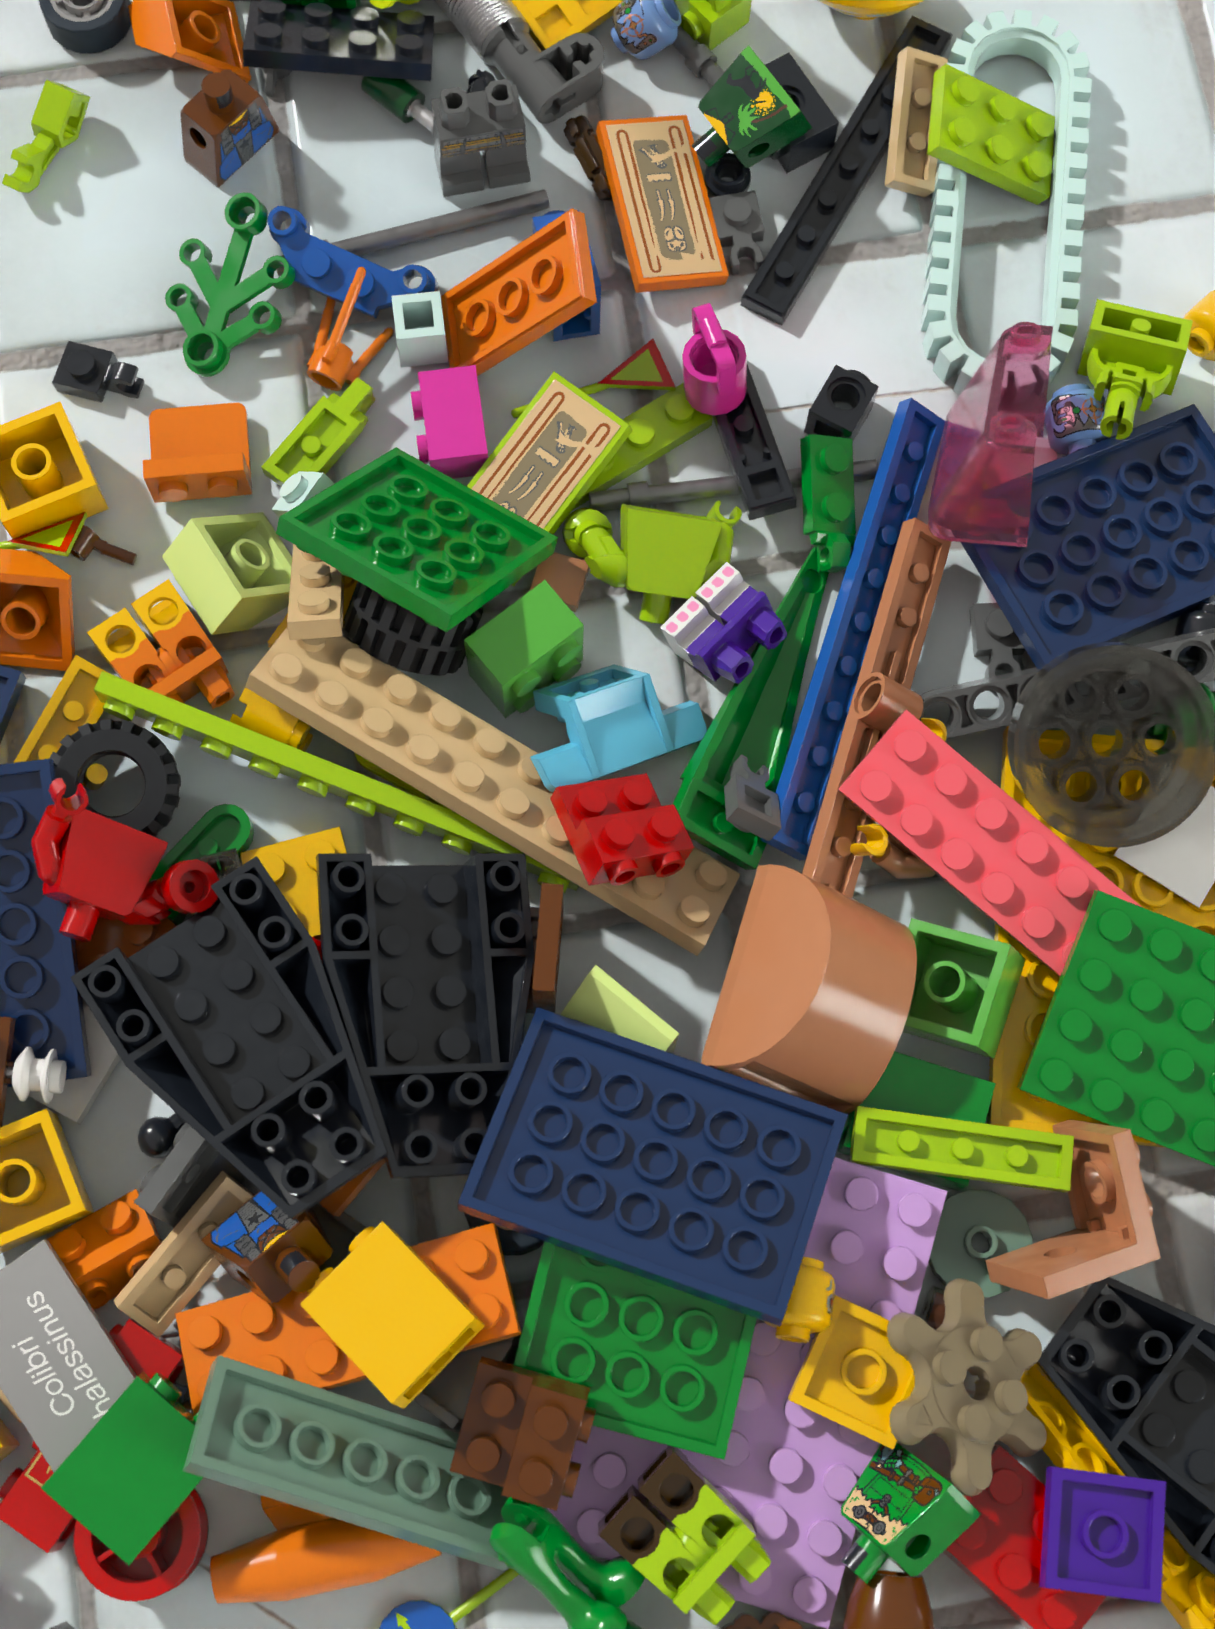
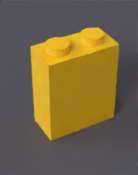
M382 1221L376 1228L373 1226L367 1227L354 1238L348 1248L350 1254L335 1269L329 1267L320 1273L319 1279L315 1282L314 1287L308 1290L309 1295L300 1305L391 1404L405 1409L484 1328L485 1324L396 1231Z

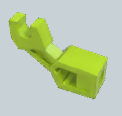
M46 80L31 120L33 134L36 138L31 144L27 143L13 149L10 158L18 161V165L12 175L5 174L2 184L16 191L30 193L39 186L40 177L60 148L78 139L90 96L62 83Z

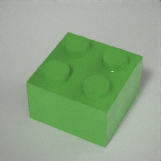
M544 580L464 639L469 676L505 719L516 710L519 713H524L535 705L533 691L547 687L555 681L559 683L568 680L579 671L582 666L580 662L583 661L584 625L547 581Z
M911 918L908 928L915 941L917 970L911 1006L903 1032L994 1059L1026 959L1011 944Z

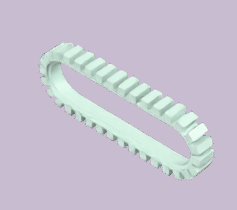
M1015 9L1011 24L1008 23L1003 10L987 14L984 25L977 20L972 22L964 29L962 38L956 39L950 51L947 64L974 77V72L985 61L998 55L1016 54L1030 58L1045 68L1054 83L1056 95L1040 344L1032 354L1017 361L997 362L979 356L967 347L960 336L956 313L967 172L937 159L935 188L931 196L933 205L930 211L929 228L931 230L927 246L929 256L925 272L927 282L923 297L925 308L921 322V331H926L922 343L926 359L936 358L932 370L944 383L958 374L959 377L954 387V392L969 399L976 386L982 387L981 403L993 405L1000 404L1005 390L1011 404L1028 400L1033 388L1040 393L1049 386L1056 373L1059 374L1075 339L1073 336L1078 327L1079 310H1075L1080 300L1081 284L1077 283L1082 266V257L1078 256L1083 247V231H1080L1084 222L1085 205L1081 204L1086 195V179H1083L1087 170L1088 154H1085L1089 143V128L1086 127L1090 119L1091 103H1088L1092 90V78H1086L1090 64L1086 52L1076 53L1080 41L1070 30L1058 37H1054L1059 25L1058 21L1044 15L1037 27L1031 26L1032 11Z

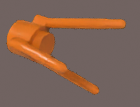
M359 267L356 271L329 340L327 339L336 301L327 297L314 350L307 363V375L309 378L330 390H342L345 382L351 385L357 377L359 378L362 370L394 334L393 328L387 327L354 364L351 359L353 351L340 342L366 275L364 267Z

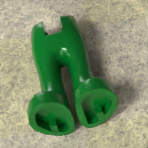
M509 1497L501 1509V1515L505 1522L497 1523L493 1526L489 1539L491 1547L497 1552L498 1560L505 1563L508 1568L514 1569L535 1587L565 1619L569 1629H626L628 1619L619 1607L629 1601L639 1591L645 1576L622 1556L606 1561L596 1559L578 1544L548 1509ZM560 1569L572 1580V1582H570L565 1577V1575L560 1571Z

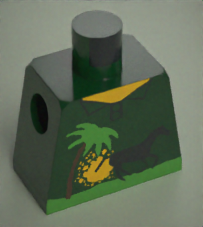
M748 45L699 102L698 108L713 127L691 146L708 168L730 149L744 167L748 168L802 136L812 126Z

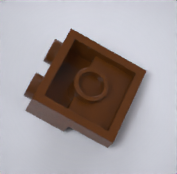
M482 1356L477 1367L450 1471L502 1486L503 1491L501 1495L557 1511L561 1495L569 1498L573 1497L581 1468L580 1463L571 1461L576 1441L588 1442L596 1409L586 1406L590 1387Z

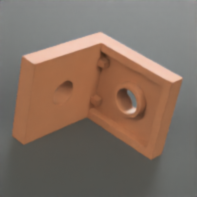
M1071 1119L1052 1125L1054 1133L1074 1136L1071 1185L1068 1196L1076 1229L985 1260L991 1282L1045 1299H1051L1161 1258L1151 1219L1153 1207L1148 1194L1145 1192L1139 1167L1140 1151L1132 1137L1131 1129Z

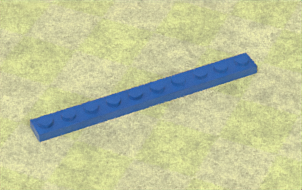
M913 398L906 399L898 404L850 555V561L843 577L775 792L779 798L781 829L770 841L761 838V841L799 861L806 860L902 524L904 521L917 518L946 424L945 420Z

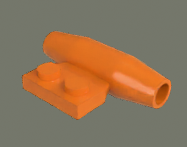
M260 1495L262 1509L277 1531L212 1556L210 1559V1575L214 1597L218 1604L289 1601L376 1582L441 1556L442 1552Z

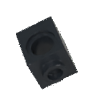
M835 365L809 409L804 432L808 435L851 438L853 442L873 408L879 386L872 383L866 375L859 371L846 370ZM834 402H846L853 409H840L834 405Z

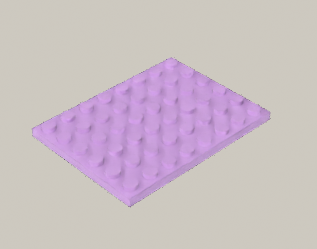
M835 1157L803 1256L824 1263L823 1270L831 1274L835 1280V1295L888 1320L902 1312L914 1314L947 1191ZM757 1318L725 1460L679 1449L688 1458V1461L752 1523L756 1534L755 1537L771 1560L769 1567L752 1584L731 1565L721 1574L717 1581L737 1601L829 1629L846 1567L841 1558L850 1549L856 1530L841 1515V1506L876 1453L879 1443L788 1399L816 1333H810L808 1343L780 1340L775 1337L776 1328L767 1325ZM592 1426L588 1442L576 1441L571 1461L581 1464L573 1497L569 1498L561 1495L557 1511L548 1510L589 1554L607 1560L621 1556L598 1535V1522L632 1485L638 1489L637 1479L668 1445ZM649 1501V1503L675 1528L676 1526L656 1506H654Z

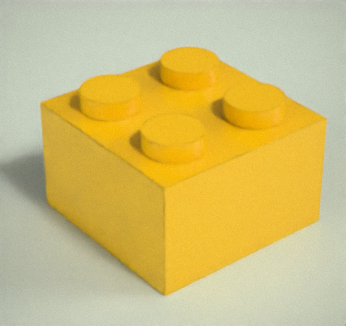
M61 402L0 425V520L12 539L86 512L88 518L109 509L74 427Z
M46 1108L0 1127V1254L94 1213L59 1118L55 1113Z

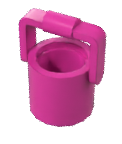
M707 303L692 308L694 335L685 344L682 354L684 391L687 401L697 411L708 415H721L736 409L744 400L747 390V356L745 345L739 337L728 330H722L711 304Z

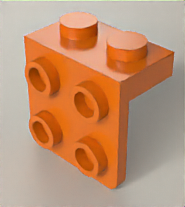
M236 402L156 409L150 413L151 459L143 460V478L155 503L217 497L226 498L252 494L248 417L243 404Z

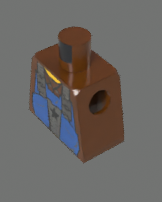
M230 69L223 70L221 73L213 72L206 75L201 83L202 90L184 105L180 112L184 159L217 188L279 132V127L263 97Z
M261 1191L201 1240L232 1279L270 1304L279 1302L292 1290L295 1292H305L313 1288L320 1277L319 1267L332 1256L334 1251L312 1207L292 1220Z

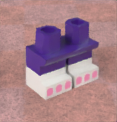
M728 562L695 592L699 601L691 596L660 627L675 654L714 682L722 676L736 684H740L752 672L754 662L746 651L756 641L770 650L775 649L787 637V631L783 622L774 613L766 593L763 591L757 592L743 580L740 572Z

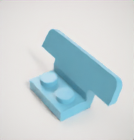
M613 664L533 691L536 711L555 716L559 722L566 723L570 743L530 756V759L546 789L554 792L558 786L591 782L693 745L703 739L707 732V727L699 703L689 700L661 710L650 674Z

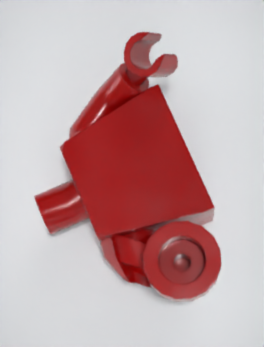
M58 778L52 781L49 791L54 805H49L45 809L32 837L31 846L38 877L44 882L43 895L68 905L59 929L60 934L75 940L90 942L99 917L108 920H119L127 925H157L161 923L162 919L171 914V911L168 910L170 908L183 914L198 913L210 908L217 900L218 896L211 885L219 881L215 870L208 863L198 859L180 861L172 865L166 871L164 877L149 882L169 842L85 809L88 805L89 797L82 783L77 785V790L73 796L62 798L66 790L64 780Z

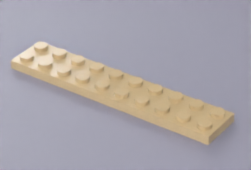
M287 626L249 674L245 687L694 955L698 956L705 947L740 873L695 847L686 859L685 866L679 872L668 877L660 878L654 874L637 877L619 886H613L610 882L588 886L550 800L553 792L546 789L530 759V756L539 753L395 667L376 659L343 636L290 640Z

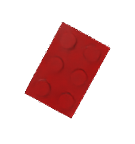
M994 1444L991 1453L992 1481L990 1485L978 1495H963L981 1515L943 1553L1026 1629H1082L1107 1596L1040 1587L1045 1485L1002 1446Z

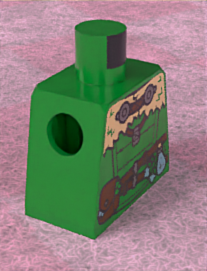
M896 1442L894 1449L881 1444L841 1506V1515L861 1534L841 1558V1561L866 1584H868L888 1558L910 1577L918 1576L970 1527L981 1514L952 1483Z

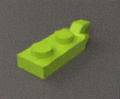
M357 377L340 397L335 393L331 394L328 398L323 395L261 466L264 475L282 487L289 477L299 471L323 472L326 474L361 434L364 426L367 424L368 417L365 413L375 402L373 388Z

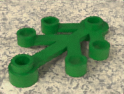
M247 192L234 195L225 207V219L234 231L219 280L210 265L212 252L202 241L195 238L188 239L181 245L179 250L181 262L191 269L210 306L205 325L196 312L199 303L198 296L187 285L182 283L174 284L168 289L165 296L166 305L177 314L187 334L183 344L185 363L191 371L203 377H210L220 373L229 362L231 349L257 332L269 335L279 329L282 322L281 313L267 301L255 303L251 307L248 316L227 328L226 325L232 312L272 286L276 289L288 288L294 282L296 275L293 265L284 257L276 255L267 259L263 268L240 282L253 237L265 229L268 219L266 207L253 194ZM255 213L253 218L246 223L247 217L250 214ZM200 249L199 257L191 261L192 254ZM284 266L283 274L278 278H274L276 269ZM187 294L186 301L182 305L177 306L178 299L182 295ZM266 312H270L269 320L264 324H260L261 316ZM213 348L211 355L204 359L206 352Z

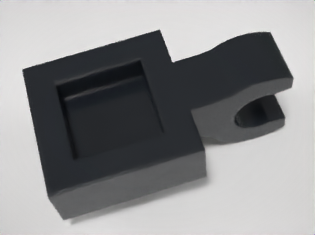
M68 341L52 383L57 392L102 403L107 390L130 398H139L145 381L142 378L136 377L139 370L137 366L118 362L114 352Z

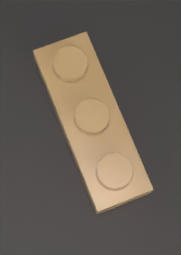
M908 46L898 53L885 187L924 198L934 192L937 158L927 154L934 72L944 64H947V58Z
M294 544L287 616L289 639L300 640L342 636L345 576L338 569L312 554L301 551Z
M222 1170L114 1299L117 1308L160 1338L175 1320V1313H179L185 1308L220 1266L218 1260L201 1240L251 1199L254 1194Z

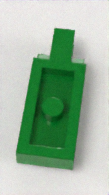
M809 434L800 439L803 534L809 535L811 545H817V571L837 573L847 568L850 561L851 546H854L856 535L853 442L851 438Z

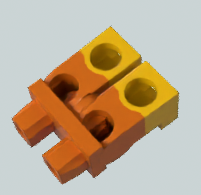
M169 579L131 603L139 621L160 647L157 650L126 608H123L87 632L97 650L121 679L182 703L201 692L212 709L220 707L235 696L226 675L229 672L221 655L212 645Z

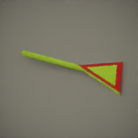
M651 339L601 381L579 388L587 395L609 388L676 391V386L654 339ZM529 404L514 408L511 411L512 417L518 418Z
M84 512L15 539L0 542V548L12 550L24 548L68 557L87 518V514Z

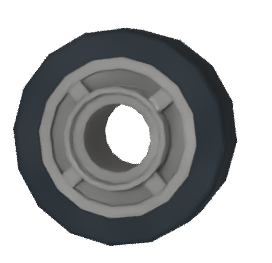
M39 0L41 11L53 39L65 49L80 54L99 53L114 47L126 36L131 26L128 6L131 3L130 0Z

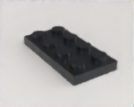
M280 0L251 1L243 44V66L431 81L434 16L423 15L414 10H405L400 13L382 12L367 6L345 9L333 8L318 2L308 5L285 4Z

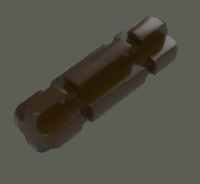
M586 116L571 117L566 121L564 134L570 145L576 146L573 151L587 178L591 182L595 181L592 187L597 197L602 201H606L612 198L598 138L596 134L591 135L594 129Z

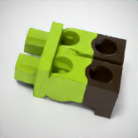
M668 1445L637 1479L638 1489L632 1485L598 1522V1535L661 1592L672 1599L673 1603L683 1613L687 1614L692 1608L697 1614L712 1624L717 1625L735 1603L734 1596L717 1581L721 1574L731 1565L752 1584L769 1567L771 1560L755 1537L756 1534L752 1523L688 1461V1458L679 1448ZM649 1501H650L654 1506H656L676 1527L674 1528V1526H672V1525L649 1503Z

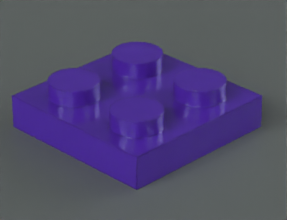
M1053 1466L1047 1467L1040 1587L1161 1603L1166 1481Z

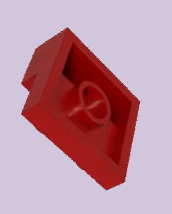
M647 773L558 786L550 798L588 886L609 882L613 886H619L637 877L654 874L660 878L671 876L685 866L686 859L695 848L675 805H661Z

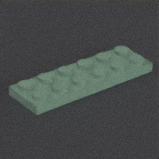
M218 1355L213 1361L183 1471L502 1571L508 1569L505 1563L498 1560L497 1552L491 1547L489 1539L493 1526L497 1523L505 1522L501 1515V1509L509 1497L501 1495L503 1491L502 1486L450 1471L459 1437L458 1433Z

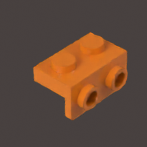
M137 1189L132 1190L46 1239L56 1251L93 1310L104 1306L109 1300L115 1298L163 1242L152 1216L134 1203L140 1194Z

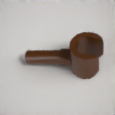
M83 525L70 552L71 555L81 561H85L93 549L102 555L104 554L130 565H134L137 558L136 553L100 539L93 530Z

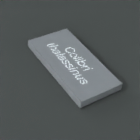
M44 1239L0 1270V1388L49 1466L55 1472L137 1376L50 1242Z

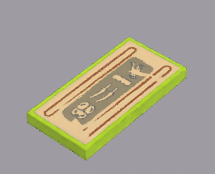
M554 371L467 487L554 535L633 429L624 420ZM519 580L514 582L512 586L514 587Z

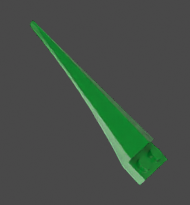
M817 545L813 546L775 612L783 622L787 631V637L775 649L768 650L760 643H757L751 654L754 662L752 672L740 684L734 683L682 773L680 779L683 782L673 802L691 839L745 870H755L767 843L761 841V837L751 832H743L732 823L726 821L724 786L731 779L730 767L742 754L747 757V764L752 772L756 773L763 765L769 768L770 777L765 783V788L774 793L776 792L787 757L806 660L829 573L817 571Z

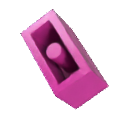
M476 365L418 372L420 391H412L411 400L414 421L424 420L426 434L416 435L419 460L425 464H430L431 467L452 479L475 476L488 459Z

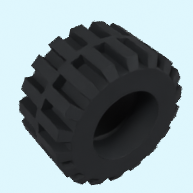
M357 582L343 619V627L349 633V638L359 645L362 650L390 666L417 674L443 676L447 673L453 674L461 668L466 656L464 639L476 631L483 614V607H480L451 630L445 632L438 627L427 624L421 617L395 602L384 599L376 591Z
M112 719L99 720L100 722L95 724H84L78 727L79 731L70 736L68 734L60 741L62 746L56 753L52 752L50 759L54 760L56 779L62 778L66 784V790L62 798H69L75 794L77 785L84 782V776L88 767L96 760L107 755L125 756L139 766L144 776L145 791L140 803L132 811L120 816L101 814L94 810L89 803L85 809L154 837L164 827H167L172 820L171 816L175 808H178L181 778L173 755L157 736L135 723L125 720L113 721Z

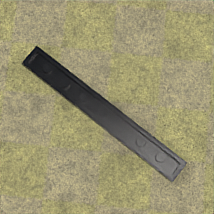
M913 15L911 16L744 292L741 306L781 326L783 325L889 147L898 53L908 46L943 57L950 45L952 34Z

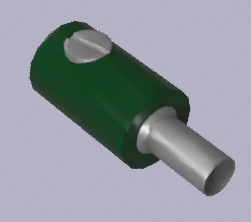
M363 77L361 88L366 94L404 123H409L415 119L433 133L434 115L433 112L424 106L425 95L405 79Z

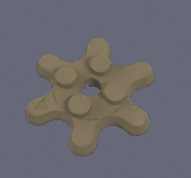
M958 1278L951 1280L944 1289L945 1317L943 1323L937 1329L930 1327L922 1318L906 1312L894 1315L888 1323L887 1336L891 1347L910 1363L915 1376V1385L911 1395L907 1399L896 1403L891 1410L890 1427L896 1440L904 1445L920 1443L929 1434L941 1437L950 1451V1475L953 1485L962 1495L974 1496L981 1493L992 1481L991 1453L996 1441L1003 1442L1014 1454L1020 1457H1031L1041 1450L1046 1443V1429L1043 1423L1026 1409L1028 1394L1026 1388L1020 1382L1024 1370L1030 1369L1040 1359L1042 1346L1038 1337L1027 1330L1015 1328L1001 1336L996 1328L988 1326L984 1310L985 1298L981 1287L970 1280ZM967 1371L972 1376L978 1375L979 1380L975 1381V1394L973 1398L968 1395L964 1386Z

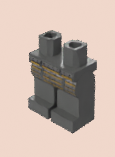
M502 79L490 81L483 91L466 93V91L456 87L444 89L440 93V98L431 99L434 115L435 161L443 197L484 190L480 151H482L490 189L531 182L526 153V128L516 85H511L510 81Z

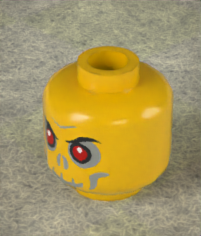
M803 1256L781 1326L763 1321L767 1325L776 1328L775 1337L777 1339L795 1343H808L810 1333H819L830 1327L836 1285L832 1275L823 1270V1262Z

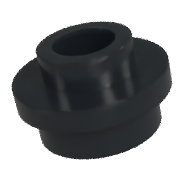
M726 153L711 167L708 168L707 166L704 181L706 188L713 196L747 192L750 187L751 172L749 167H744L735 154ZM730 177L734 181H724L721 178Z

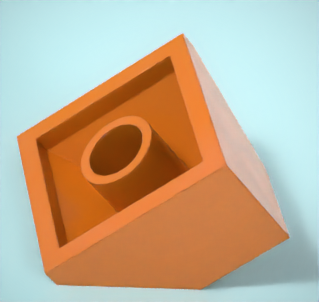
M133 0L129 4L128 10L137 46L210 72L221 73L223 70L230 69L246 83L252 80L249 67L243 66V39L233 2L228 0Z
M0 548V665L67 671L75 657L71 575L37 552Z

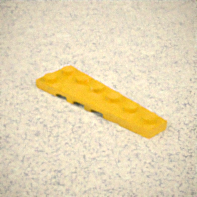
M1035 1363L1030 1369L1024 1370L1020 1382L1024 1385L1028 1394L1026 1409L1043 1423L1047 1439L1042 1449L1054 1465L1060 1468L1125 1476L1039 1365ZM1164 1526L1161 1602L1182 1629H1215V1577L1188 1556Z

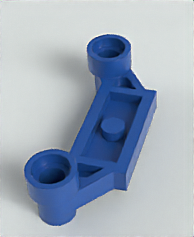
M278 206L272 209L268 215L270 234L279 244L286 260L295 269V283L343 304L359 267L366 269V275L353 309L376 319L380 310L393 307L391 296L438 291L436 278L429 269L423 266L412 264L405 266L403 269L391 271L310 235V225L307 219L294 208ZM291 219L290 226L285 230H280L282 223L285 220ZM422 277L419 287L415 289L409 288V283L413 278Z

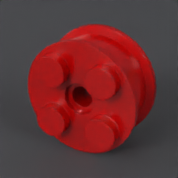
M194 1488L130 1565L125 1563L76 1520L74 1549L77 1562L87 1580L97 1590L111 1598L123 1601L152 1599L179 1586L197 1568L204 1555L208 1541L209 1522L207 1511L201 1496Z

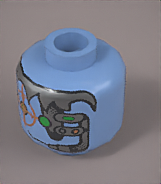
M624 0L614 9V27L611 29V36L615 45L622 53L629 52L637 59H648L670 46L676 40L678 26L681 24L680 12L674 0Z
M1072 384L1058 389L1052 394V399L1044 407L1043 417L1050 447L1057 453L1068 455L1109 438L1103 435L1100 430L1106 400L1102 396L1101 401H1097L1093 396L1094 390L1090 389L1086 384Z

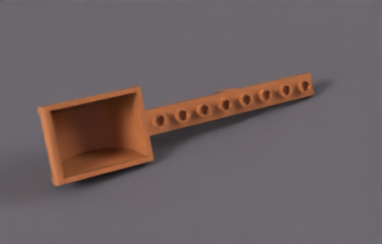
M916 517L904 521L901 527L803 871L800 873L785 866L772 864L757 867L701 1058L702 1064L848 1115L867 1098L889 1064L907 1020L916 980V946L909 928L852 899L864 856L858 857L853 855L850 847L854 843L867 844L865 834L858 831L857 826L873 824L874 821L837 790L904 710L907 709L918 720H920L922 715L923 699L919 694L910 689L952 539Z

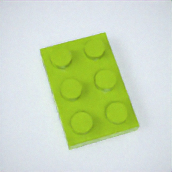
M944 64L935 71L927 154L1036 205L1048 199L1051 189L1055 116L948 64Z

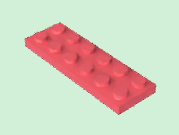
M907 709L903 711L837 789L1059 977L1062 974L1094 890H1099L1140 906Z

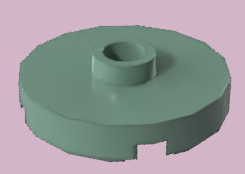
M969 1189L950 1196L945 1200L928 1263L932 1273L945 1287L953 1279L964 1278L977 1283L984 1293V1298H990L1009 1291L1011 1288L990 1281L985 1260L1033 1244V1235L1025 1215L1010 1199L991 1190ZM975 1233H981L987 1238L988 1249L985 1253H979L972 1247L971 1239Z

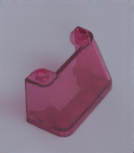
M1020 322L1005 330L947 413L928 506V529L934 536L956 542L1027 547L1037 438H1043L1053 326Z

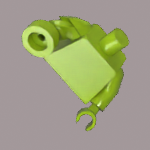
M719 500L709 510L706 517L622 504L620 511V549L612 537V526L607 517L596 509L585 507L576 509L568 515L563 524L562 535L569 550L579 557L585 558L586 564L591 569L590 573L594 577L614 588H626L631 591L643 592L639 615L640 620L664 624L669 619L672 597L689 599L692 596L696 599L697 595L695 592L726 562L730 564L734 530L732 528L740 520L742 510L736 506L730 513L729 519H726L720 514L719 507L721 501Z

